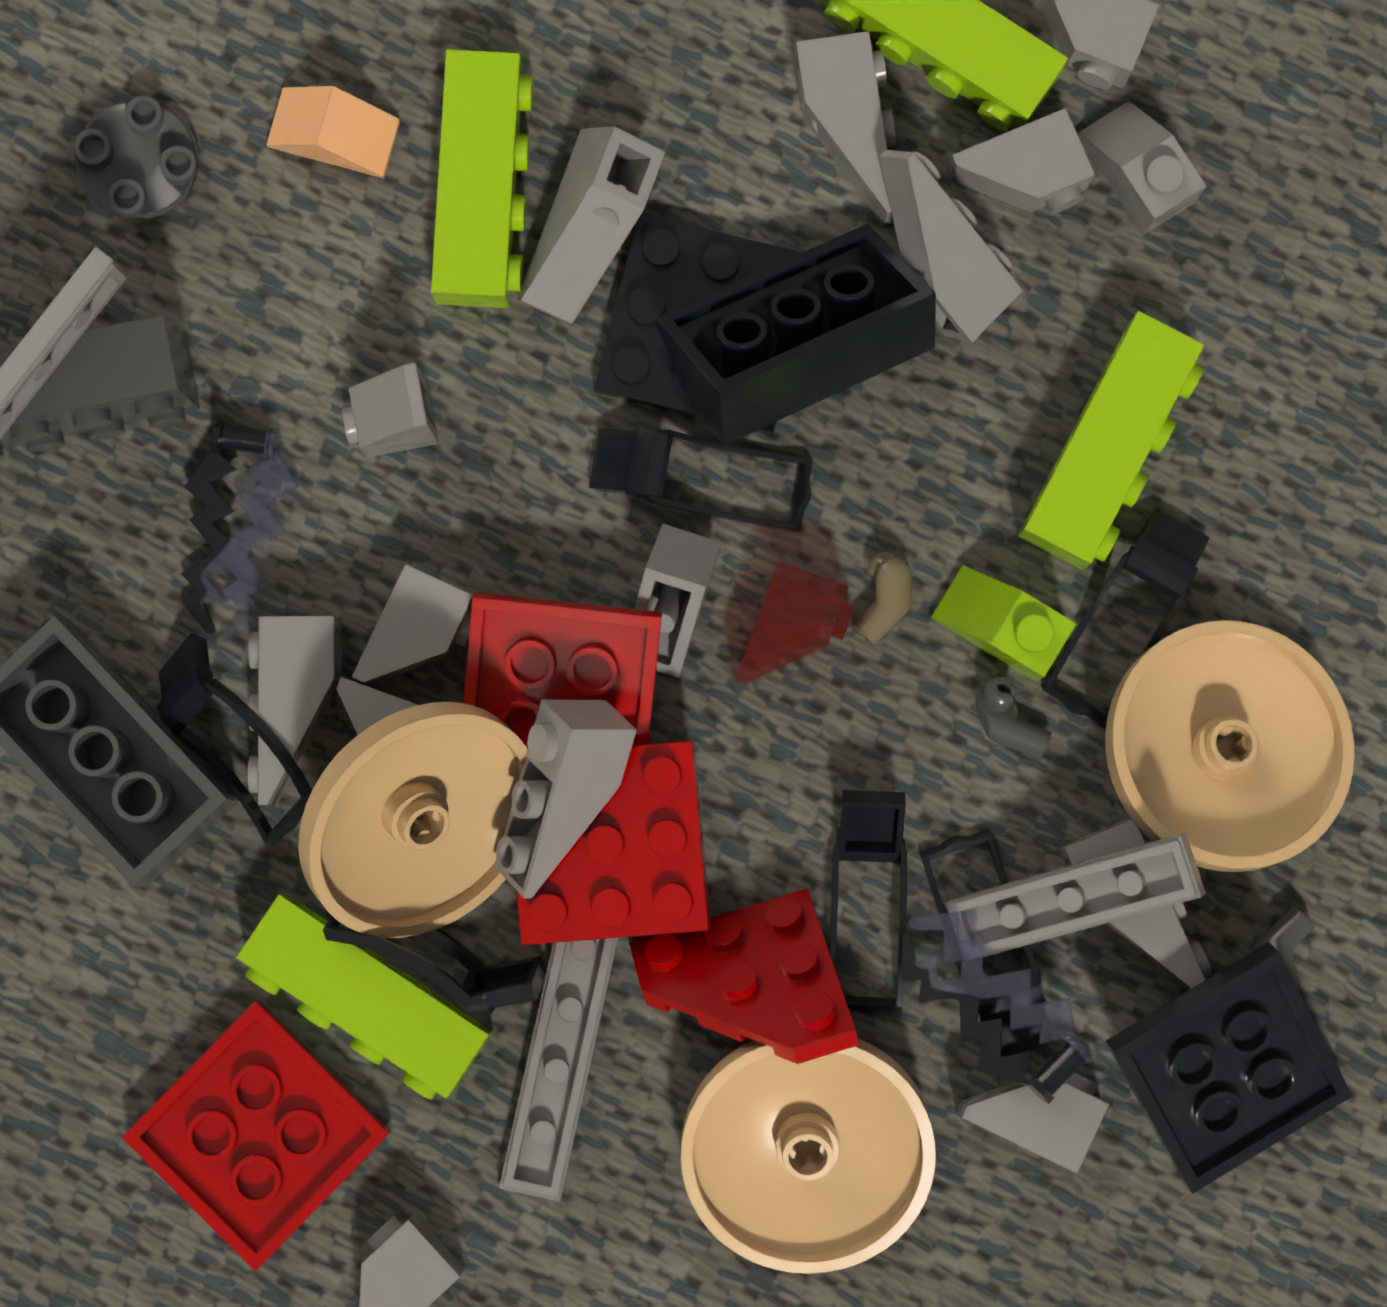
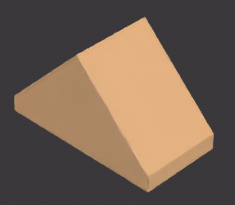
M335 86L283 87L266 145L276 150L384 178L400 125V119Z

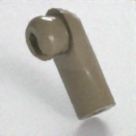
M891 551L879 552L870 560L868 573L875 581L876 601L852 624L872 646L910 610L912 605V570L903 557H897Z

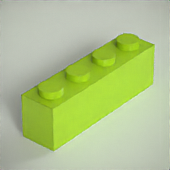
M820 0L819 2L826 7L824 10L826 17L836 26L851 33L856 28L863 32L869 31L870 37L877 40L875 43L876 49L882 50L884 57L898 65L904 66L909 61L928 74L926 80L936 91L953 99L960 94L979 107L977 114L983 121L1003 132H1007L1009 128L1016 129L1031 121L1061 76L1069 59L980 0Z
M446 49L431 294L436 305L509 308L510 291L520 292L522 289L523 255L513 254L514 231H525L527 197L526 194H516L518 171L529 170L530 134H520L521 111L532 112L534 75L523 74L524 69L520 53Z
M1138 310L1129 321L1025 520L1018 537L1081 570L1088 567L1094 558L1102 562L1105 561L1121 529L1112 525L1121 505L1125 504L1132 508L1148 480L1149 475L1140 471L1150 450H1153L1160 454L1176 426L1177 421L1168 416L1178 396L1188 400L1204 372L1205 367L1196 362L1205 346L1204 344Z
M288 893L279 894L236 957L249 966L244 975L254 984L273 995H276L280 988L300 1000L301 1003L296 1010L317 1026L328 1030L331 1024L334 1023L352 1035L353 1038L348 1045L369 1061L380 1065L384 1058L388 1059L405 1071L401 1081L418 1094L432 1100L435 1094L438 1093L447 1099L453 1093L493 1030L375 951L351 944L326 940L323 928L328 921L327 919Z

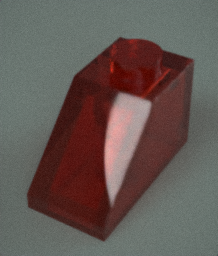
M778 561L735 682L744 686L751 685L825 650L831 636L843 640L855 605L844 601L849 586Z

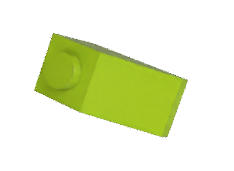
M964 565L960 568L930 617L1034 682L1046 676L1077 625L1026 592Z

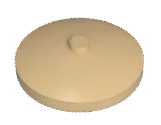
M1227 620L1209 621L1183 628L1165 637L1145 651L1125 673L1111 701L1106 723L1105 751L1110 777L1117 796L1130 818L1151 841L1186 832L1196 865L1204 869L1223 872L1252 871L1292 858L1311 846L1328 830L1339 814L1350 789L1355 758L1354 737L1349 714L1340 692L1325 669L1305 649L1286 636L1256 624Z
M435 702L413 706L391 714L369 726L352 739L333 758L319 777L306 803L301 819L298 850L302 872L309 888L324 908L337 921L356 932L382 938H402L427 933L444 927L471 912L492 895L506 880L495 867L497 861L496 850L500 839L504 836L512 807L513 788L519 781L528 748L495 715L476 706L458 702Z
M858 1038L860 1044L858 1046L796 1064L776 1056L773 1047L753 1040L728 1054L706 1075L691 1099L685 1115L680 1159L683 1181L690 1202L698 1217L720 1242L743 1258L761 1266L790 1273L812 1274L842 1270L860 1264L887 1249L907 1231L923 1208L932 1186L936 1160L935 1139L930 1114L918 1087L906 1071L885 1052Z

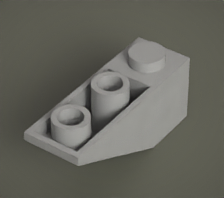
M869 31L796 41L794 63L803 119L883 226L893 225L892 212L880 161V155L887 150V147L896 146L892 110H881L878 88L887 86L883 51H872Z
M615 126L580 130L517 299L518 301L570 324L574 322L644 211L663 160L664 151Z
M885 150L880 155V161L901 258L936 293L935 325L946 337L973 343L1023 291L1010 275L1013 269L1012 264L998 248L989 243L986 244L974 229L977 225L976 218L963 203L957 199L949 198L937 182L941 178L939 171L928 158L919 152Z
M259 616V632H250L248 640L249 666L251 669H258V694L249 695L248 706L274 732L298 765L337 692L340 677H342V621L335 616ZM258 735V756H250L248 761L249 792L258 793V805L277 806L291 778L277 757Z
M541 699L535 724L531 727L528 734V750L521 775L513 788L512 807L504 836L500 839L496 850L497 861L495 867L523 898H532L621 785L637 729L606 700Z
M1124 819L1059 847L1057 850L1064 866H1068L1152 841L1136 826L1132 819ZM1183 902L1105 924L1187 991L1205 981V978L1212 976L1211 966L1201 945L1197 941L1189 944L1180 924V920L1187 918Z

